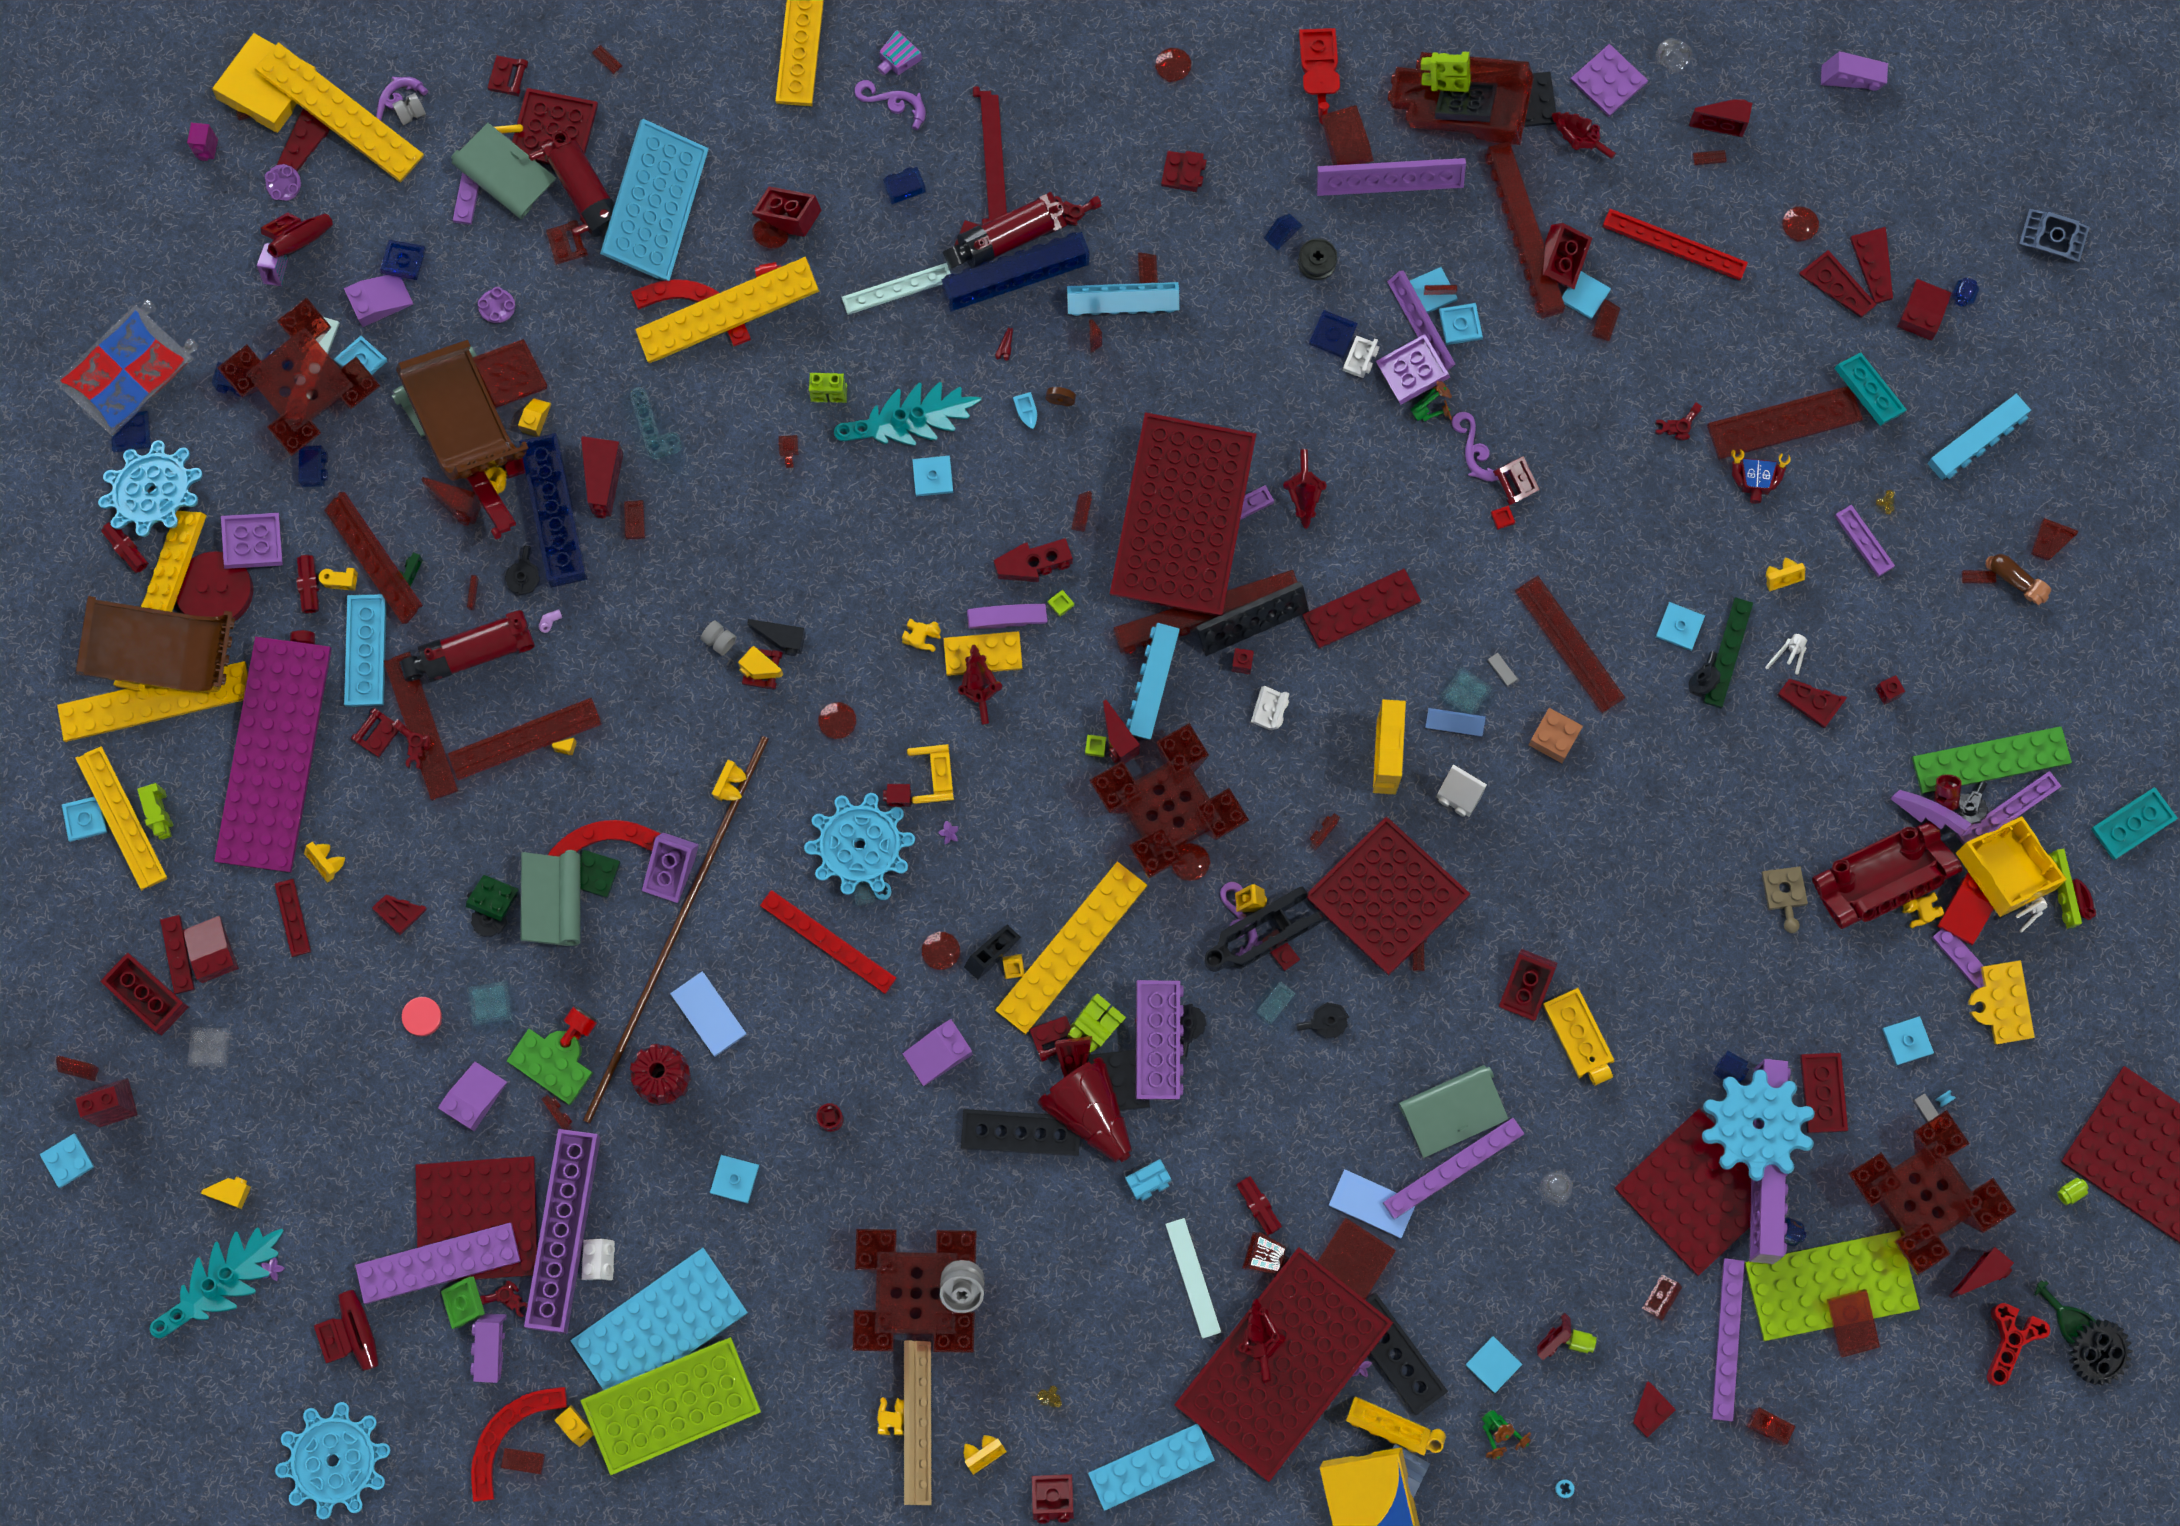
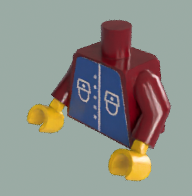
M1741 449L1740 455L1735 457V450L1731 451V456L1734 458L1732 462V477L1737 486L1741 487L1742 492L1751 493V503H1761L1762 494L1768 495L1771 490L1777 488L1783 480L1786 470L1785 465L1790 462L1789 455L1786 461H1782L1783 453L1779 455L1780 464H1778V461L1744 458V452Z

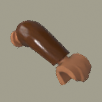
M1997 554L1987 558L1986 567L2021 592L2024 591V596L2028 601H2033L2037 605L2047 601L2051 588L2040 579L2034 580L2007 555Z

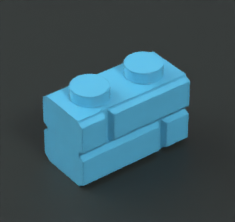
M1160 1159L1125 1177L1135 1199H1141V1201L1152 1196L1151 1192L1157 1189L1159 1192L1169 1187L1168 1183L1171 1182V1178Z

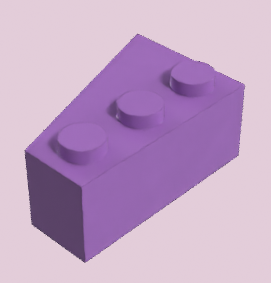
M1839 51L1822 64L1821 85L1864 88L1876 91L1887 84L1888 63Z
M485 1313V1315L479 1317L473 1323L472 1336H475V1343H472L471 1355H474V1363L471 1364L470 1372L471 1375H474V1382L498 1383L501 1379L503 1360L502 1339L505 1338L503 1321L506 1320L507 1314Z

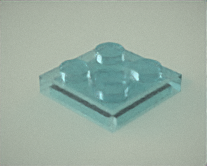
M1461 667L1441 694L1440 699L1461 713L1475 715L1493 687Z
M507 981L468 987L473 1026L513 1020Z

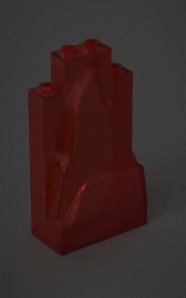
M1421 52L1420 58H1417L1416 69L1396 67V71L1391 77V84L1393 86L1392 90L1388 92V101H1390L1392 108L1407 110L1406 120L1410 127L1472 133L1476 136V139L1521 145L1534 78L1529 62L1470 56L1471 82L1498 83L1490 122L1435 119V110L1440 90L1432 91L1431 86L1422 85V74L1431 73V70H1421L1422 58L1432 57L1433 53Z

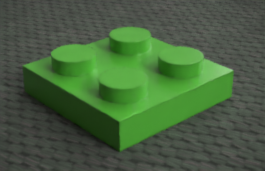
M468 1277L441 1291L452 1329L459 1328L485 1315L474 1277Z

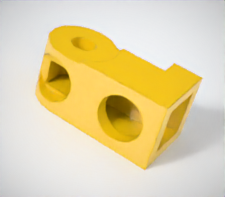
M347 568L346 573L324 569L319 573V580L326 588L355 591L358 572L354 568Z

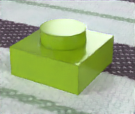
M1063 590L1048 600V604L1059 617L1074 607L1073 601Z
M1087 735L1085 755L1104 757L1106 737Z

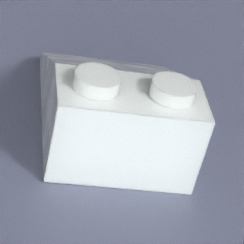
M1453 765L1436 797L1442 805L1446 807L1450 805L1455 808L1457 814L1463 817L1465 815L1470 817L1481 799L1487 784Z

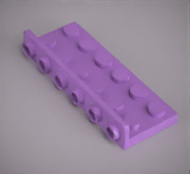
M1136 981V1099L1178 1100L1180 1095H1183V1084H1180V1076H1183V1064H1180V1056H1183V1044H1180V1036H1183V1025H1180V1017H1183V1005H1180V997H1183L1184 990L1183 985H1180V981Z

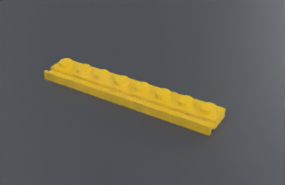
M102 746L84 753L80 757H75L140 890L142 891L147 887L167 880V876Z

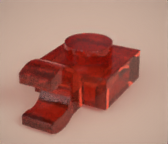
M797 435L779 436L780 456H785L786 468H794L793 455H799Z

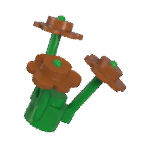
M1495 1410L1483 1416L1482 1421L1485 1424L1483 1429L1487 1433L1493 1449L1486 1454V1458L1492 1457L1494 1460L1504 1456L1503 1453L1507 1451V1448H1497L1495 1441L1497 1443L1502 1440L1506 1441L1512 1434L1520 1440L1516 1445V1451L1520 1447L1524 1449L1526 1446H1529L1531 1432L1522 1437L1514 1430L1512 1424H1508L1501 1415L1498 1416ZM1490 1430H1492L1493 1432H1495V1434H1494V1436H1495V1441H1494V1439H1493V1436H1492Z

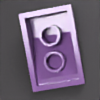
M399 273L362 280L344 288L362 327L413 305Z
M664 832L655 838L642 891L678 903L693 867L699 844Z
M952 1019L931 1031L902 1053L923 1086L973 1055L972 1050Z
M474 1062L451 1088L438 1109L470 1130L475 1131L507 1082L477 1062Z

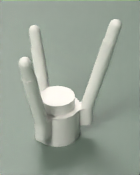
M1794 634L1791 639L1788 638L1784 646L1765 668L1769 669L1789 647L1791 655L1787 661L1788 665L1791 664L1795 654H1799L1795 674L1798 675L1804 653L1807 649L1805 647L1807 639L1799 634Z
M2043 897L2026 904V909L2016 915V918H2020L2028 912L2034 914L2019 930L2020 932L2028 928L2037 917L2043 914L2042 911L2047 908V903Z

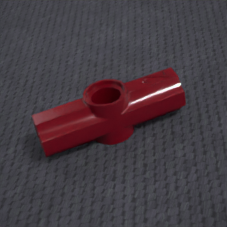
M111 522L103 526L101 532L113 545L112 547L117 554L127 562L135 573L143 571L149 563L137 550L138 547L128 535H125L121 529L113 528Z
M301 555L297 557L299 575L297 577V588L301 598L302 613H316L319 611V588L317 589V582L319 580L315 570V559L313 555Z
M1251 1176L1236 1184L1247 1202L1248 1209H1251L1253 1217L1257 1218L1267 1236L1282 1228L1281 1223L1271 1210V1204L1266 1196L1260 1192Z

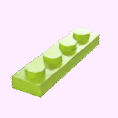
M2057 849L2050 853L2049 856L2067 879L2057 888L2058 902L2062 906V919L2067 929L2075 928L2082 924L2065 849Z

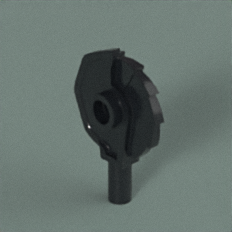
M530 546L523 547L522 558L519 559L517 564L514 563L508 568L505 576L507 587L511 589V592L519 593V596L533 592L540 582L537 566L530 563L529 560Z
M1711 651L1707 662L1703 664L1700 670L1693 673L1694 675L1690 678L1689 691L1691 694L1701 697L1702 694H1707L1715 689L1716 685L1720 682L1721 673L1714 666L1717 656L1716 652Z
M1981 781L1976 790L1971 794L1960 796L1959 807L1952 811L1972 825L1981 823L1987 817L1988 812L1986 802L1982 799L1987 783Z
M475 911L472 913L471 921L473 930L484 937H492L495 934L499 935L507 924L506 914L502 921Z
M1327 1002L1314 1011L1313 1019L1308 1022L1297 1023V1031L1317 1030L1319 1035L1325 1038L1334 1037L1335 1039L1344 1033L1348 1026L1347 1019L1349 1016L1341 1005Z
M1193 1004L1183 1005V1017H1180V1025H1183V1036H1180V1041L1183 1044L1184 1057H1187L1189 1044L1192 1043L1193 1039H1197L1203 1034L1205 1026H1207L1205 1014L1200 1008L1193 1007Z

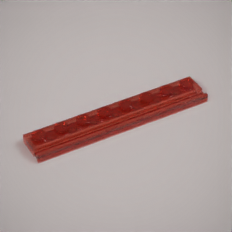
M339 492V496L334 498L324 511L402 624H407L418 612L419 607L423 606L346 493Z
M1536 576L1520 588H1517L1515 592L1600 712L1604 713L1624 700L1625 696L1540 577Z
M409 651L390 660H384V664L406 727L411 732L414 731L423 736H430V748L425 750L423 746V757H419V760L422 764L420 769L427 790L433 801L436 798L458 792V788L421 680L406 682L399 662L407 657H412Z
M591 697L448 753L456 777L460 780L599 726L602 722Z

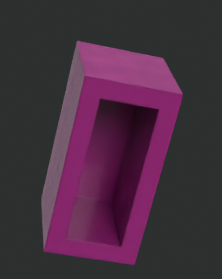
M191 122L187 143L192 152L202 161L214 159L218 138L209 124Z

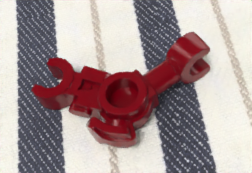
M1098 196L1093 197L1083 206L1080 204L1074 205L1066 200L1062 202L1060 197H1054L1056 202L1063 205L1062 215L1067 216L1064 218L1066 223L1073 226L1078 225L1077 221L1082 219L1085 212L1102 206Z
M1696 402L1687 416L1680 420H1668L1667 423L1660 419L1656 420L1655 424L1661 425L1663 428L1655 430V434L1661 435L1667 432L1668 435L1678 434L1675 436L1677 440L1689 439L1690 435L1688 433L1691 430V422L1701 411L1702 406Z
M397 719L392 725L407 738L409 744L407 755L410 757L406 760V767L410 768L411 763L415 761L417 762L416 768L420 769L422 764L419 757H423V746L425 750L430 748V736H423L414 731L411 732Z
M506 1281V1285L500 1287L493 1294L480 1296L482 1305L498 1301L504 1303L507 1307L509 1306L512 1310L516 1309L517 1315L521 1318L524 1317L520 1312L521 1307H528V1303L520 1302L522 1298L514 1294L513 1289L519 1292V1289L511 1281Z

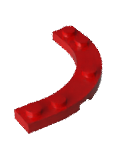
M665 280L631 291V294L639 310L651 304L669 299L682 298L698 303L719 294V292L707 285L694 281ZM745 324L727 331L733 346L751 340Z
M599 821L569 833L552 848L548 855L560 857L567 850L578 852L584 847L604 840L626 841L652 851L655 838L661 833L628 821Z
M566 1387L545 1389L523 1395L503 1407L489 1421L478 1440L472 1459L471 1483L473 1502L495 1500L493 1464L498 1447L505 1435L518 1422L532 1414L568 1408Z

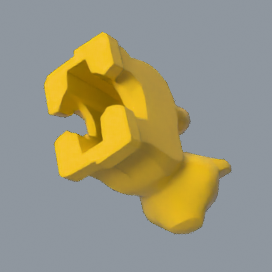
M909 619L907 627L909 630H912V633L909 634L907 631H904L902 643L911 645L916 649L934 652L935 646L925 644L927 635L932 638H941V629L938 623L933 621L930 624H924Z
M1935 892L1902 905V913H1912L1916 910L1918 912L1919 919L1911 921L1909 924L1910 928L1925 925L1945 914L1941 906L1932 907V903L1938 900Z
M880 1398L881 1404L877 1416L879 1424L878 1434L890 1435L888 1429L893 1427L894 1435L904 1436V1400L897 1398L894 1407L895 1412L886 1411V1398Z

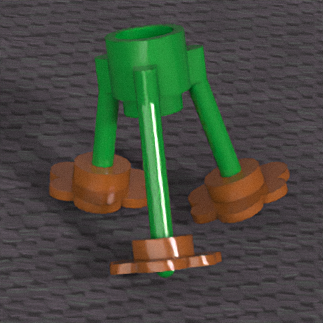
M1437 381V385L1411 408L1413 415L1418 421L1423 419L1425 422L1441 414H1444L1445 417L1449 416L1450 420H1452L1451 409L1448 408L1446 400H1444L1445 405L1442 406L1443 410L1427 414L1430 412L1427 405L1438 396L1452 398L1450 390L1442 381Z

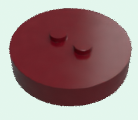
M223 552L202 553L190 560L176 601L184 614L216 617L223 615L224 611L232 612V618H235L236 621L247 611L251 604L254 591L253 581L246 568L224 569Z

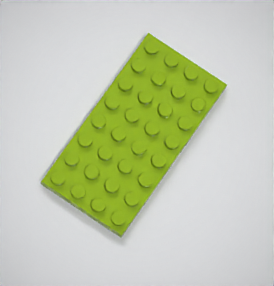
M1900 1231L1787 1253L1774 1264L1749 1261L1744 1263L1763 1341L1920 1309Z
M731 1337L580 1400L610 1475L761 1412Z

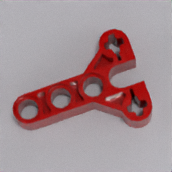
M2000 1303L1991 1309V1317L1996 1321L2001 1337L1987 1373V1380L1993 1386L2007 1383L2023 1345L2033 1340L2044 1339L2050 1334L2049 1324L2035 1316L2027 1318L2023 1330L2017 1329L2015 1320L2020 1309L2006 1303ZM2003 1309V1313L2006 1315L2001 1317V1313L1998 1310ZM2040 1326V1330L2043 1333L2038 1334V1330L2036 1329V1327ZM2010 1335L2016 1337L2017 1342L2015 1345L2009 1342ZM2003 1353L2009 1356L2008 1363L2002 1361L2001 1356ZM1995 1371H1998L2002 1376L2000 1382L1994 1378Z

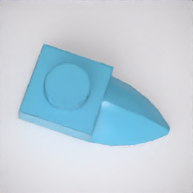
M1031 392L1013 397L1018 416L1028 427L1033 429L1037 421V410Z

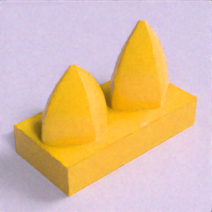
M1785 557L1783 569L1779 570L1769 566L1766 571L1768 590L1773 591L1805 580V566L1803 563L1797 564Z
M727 760L712 792L715 799L722 801L723 799L737 800L742 798L738 789L730 784L731 782L736 783L746 780L745 773L735 762Z
M311 842L306 845L304 854L328 883L343 866L345 857L326 859L325 857L330 851V845H315Z
M984 1435L981 1450L970 1444L964 1445V1462L974 1475L1007 1451L998 1438Z

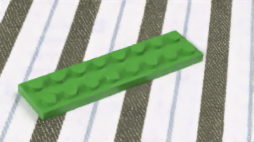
M2062 726L1912 757L1921 794L1936 792V779L1941 775L1957 776L1962 781L1961 786L1981 781H1990L2072 763Z

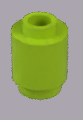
M2075 1178L2062 1186L2057 1195L2064 1205H2072L2088 1195L2087 1190L2089 1187L2083 1179Z
M1573 1329L1571 1338L1566 1344L1569 1345L1571 1350L1587 1354L1588 1352L1593 1353L1597 1337L1592 1336L1590 1333Z

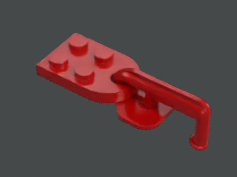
M1299 29L1301 67L1305 73L1303 76V88L1306 93L1317 95L1319 122L1324 125L1327 122L1328 108L1330 106L1326 102V94H1334L1340 89V76L1335 72L1338 64L1336 29Z

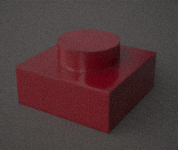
M523 458L511 460L505 464L509 478L527 473Z

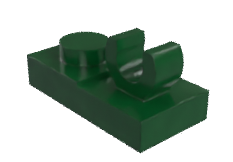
M413 552L411 557H408L406 560L404 574L402 571L396 570L395 573L401 576L398 581L392 579L391 582L398 586L402 592L408 593L422 564V557Z

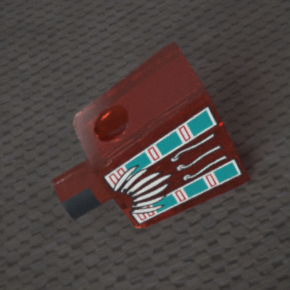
M1253 1232L1242 1269L1278 1274L1280 1267L1282 1268L1289 1260V1257L1284 1256L1286 1247L1261 1232Z

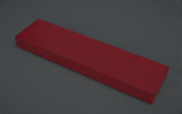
M294 879L275 883L291 957L310 953L311 948Z

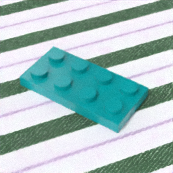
M1861 352L1839 363L1834 368L1880 426L1902 415L1907 410Z
M2154 787L2092 827L2091 830L2111 858L2116 860L2178 818Z

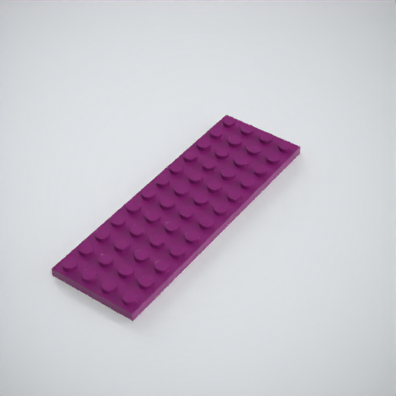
M255 636L214 862L292 872L330 662L331 647Z

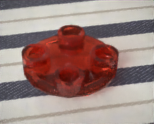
M1168 48L1158 55L1155 67L1158 74L1166 81H1178L1185 78L1191 71V59L1184 50Z
M1794 207L1785 213L1782 225L1785 233L1790 238L1801 242L1812 238L1817 233L1819 220L1811 209Z
M763 220L755 223L752 229L756 242L767 248L782 247L789 237L788 233Z
M834 702L825 706L818 718L821 731L828 738L842 739L854 731L856 725V715L853 709L841 702Z
M1184 844L1177 848L1173 854V870L1182 880H1198L1209 870V855L1198 844Z
M936 932L924 941L922 956L925 963L936 970H945L952 968L960 956V946L953 935L946 932Z

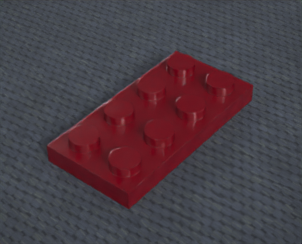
M1841 1053L1801 1054L1805 1106L1813 1108L1815 1112L1814 1118L1806 1121L1807 1133L1847 1132L1848 1123Z

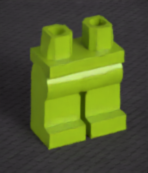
M1433 52L1432 57L1422 58L1421 70H1431V73L1422 74V85L1431 86L1432 91H1437V89L1442 91H1469L1471 83L1470 52H1462L1461 55Z
M810 373L809 392L811 402H828L829 396L830 402L847 403V383H845L844 374Z
M157 783L138 788L145 816L148 818L145 820L146 826L152 829L154 835L158 836L160 840L172 837L169 827L173 826V822L165 811L162 801L163 798L167 797L165 790Z
M1097 993L1072 1023L1067 1037L1073 1039L1080 1038L1081 1036H1092L1090 1054L1103 1045L1126 1017L1113 1006L1108 1009L1111 1004ZM1106 1011L1102 1018L1099 1021H1097L1101 1017V1015Z

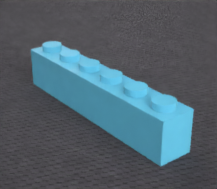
M1178 282L1067 286L1068 314L1079 316L1086 313L1099 315L1101 313L1119 314L1120 312L1135 314L1144 311L1147 313H1155L1157 311L1174 312L1179 310Z
M2016 393L1933 456L1927 464L1941 480H1944L1946 477L1951 479L1958 473L1957 469L1959 467L1964 469L1972 462L1971 458L1974 456L1980 457L1986 451L1985 448L1988 445L1993 447L2000 441L1999 437L2001 435L2007 436L2014 430V425L2017 423L2019 425L2023 424L2028 419L2027 415L2031 409Z
M1157 623L1156 627L1152 626L1149 637L1152 638L1151 645L1146 647L1144 656H1147L1146 664L1142 663L1140 674L1143 675L1142 680L1137 682L1135 693H1138L1137 699L1132 701L1130 708L1133 715L1126 723V727L1134 737L1151 740L1179 628Z

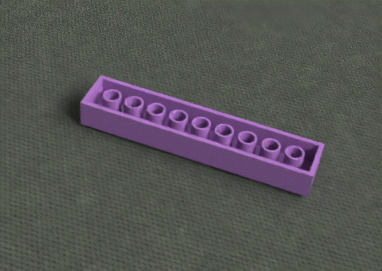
M1764 1059L1754 1068V1072L1761 1069L1767 1073L1768 1084L1773 1088L1782 1086L1784 1082L1790 1079L1791 1075L1788 1061ZM1757 1119L1753 1122V1126L1756 1129H1762L1764 1123ZM1776 1165L1766 1166L1764 1177L1760 1181L1751 1180L1749 1262L1774 1264L1784 1257L1787 1252L1784 1235L1787 1233L1785 1215H1787L1788 1205L1785 1203V1196L1788 1194V1184H1785L1788 1174L1782 1173Z
M558 1129L524 1327L527 1329L561 1334L568 1333L601 1138L598 1134Z

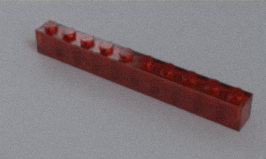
M1510 141L1488 147L1487 154H1485V160L1487 165H1491V178L1493 182L1496 181L1497 183L1496 193L1498 198H1502L1503 214L1508 216L1507 226L1509 231H1513V244L1519 249L1518 259L1520 264H1524V277L1526 281L1529 280L1531 285L1529 286L1530 295L1535 297L1536 300L1535 310L1537 314L1540 313L1542 319L1564 312L1565 305L1557 282L1543 275L1545 245Z
M1294 571L1283 572L1228 590L1223 614L1297 583ZM1172 608L1113 627V633L1120 653L1125 652V654L1136 651L1138 647L1143 646V648H1146L1147 645H1151L1152 638L1149 637L1152 626L1156 627L1157 623L1179 628V636H1185L1190 633V630L1197 629L1196 626L1219 616Z

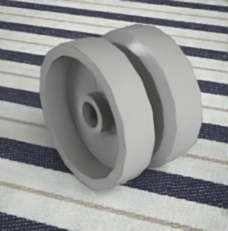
M959 1260L950 1263L944 1268L941 1273L940 1298L947 1309L957 1313H967L980 1306L984 1297L985 1277L980 1267L970 1261Z

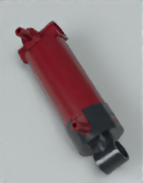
M556 130L552 135V140L541 144L539 150L529 154V159L534 161L543 156L546 162H550L580 214V220L583 225L572 229L573 235L577 236L588 231L591 237L603 236L605 239L615 204L610 199L579 143L576 140H571L566 131Z
M1052 192L1038 197L1033 202L958 234V245L943 251V255L950 269L965 262L971 268H976L1043 235L1066 227L1067 224L1062 215L1063 205L1056 202Z
M518 610L506 614L505 618L418 646L419 657H407L401 660L399 664L406 682L418 680L424 674H427L430 682H434L451 676L454 673L518 651L519 653L529 651L535 647V644L528 629L523 611Z

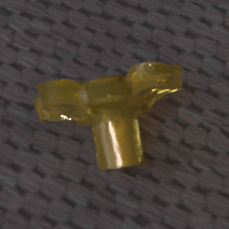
M1887 490L1883 498L1876 499V505L1884 506L1886 514L1889 515L1895 509L1894 505H1892L1894 504L1895 495L1893 490Z
M1050 1386L1048 1391L1040 1390L1036 1396L1037 1399L1042 1400L1040 1404L1044 1406L1049 1404V1406L1054 1408L1061 1407V1397L1056 1395L1058 1389L1055 1386Z

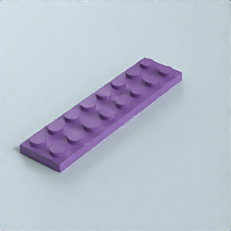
M1465 158L1318 166L1317 196L1464 188L1466 160Z
M507 1223L360 1263L355 1266L364 1304H369L519 1263L521 1260L512 1223Z

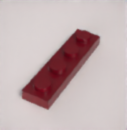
M176 915L160 919L174 994L195 990L181 916Z

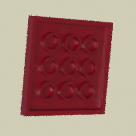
M527 88L517 125L521 124L523 126V131L514 132L512 142L529 155L539 150L541 144L552 140V135L556 130H564L571 140H576L585 154L598 102ZM543 156L535 160L539 163L551 165L549 161L546 162Z

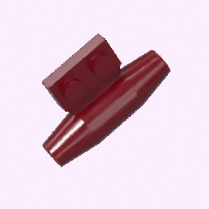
M286 213L262 226L261 234L273 239L268 245V251L274 258L295 252L317 240L332 227L333 222L331 217L325 213L304 221L290 213Z
M349 1290L339 1294L342 1319L332 1318L314 1325L326 1364L347 1357L353 1351L363 1371L379 1366L375 1340L365 1310L355 1291Z

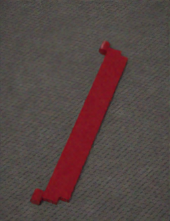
M975 86L973 87V97H980L989 217V219H982V224L1006 214L1007 208L999 96L991 95V91H980V87Z
M477 472L467 477L466 480L495 525V528L491 529L492 535L495 539L501 538V533L511 531L510 527L516 526V522L485 472Z

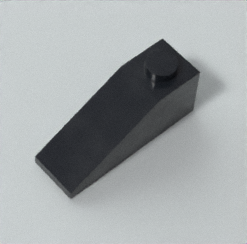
M748 619L749 628L784 651L785 654L790 656L802 654L806 634L804 628Z
M1007 924L969 957L964 968L979 980L1021 937Z

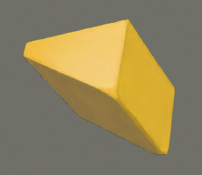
M570 738L552 743V747L555 752L572 756L577 742L575 738Z
M1022 954L1003 957L1005 979L1023 977Z

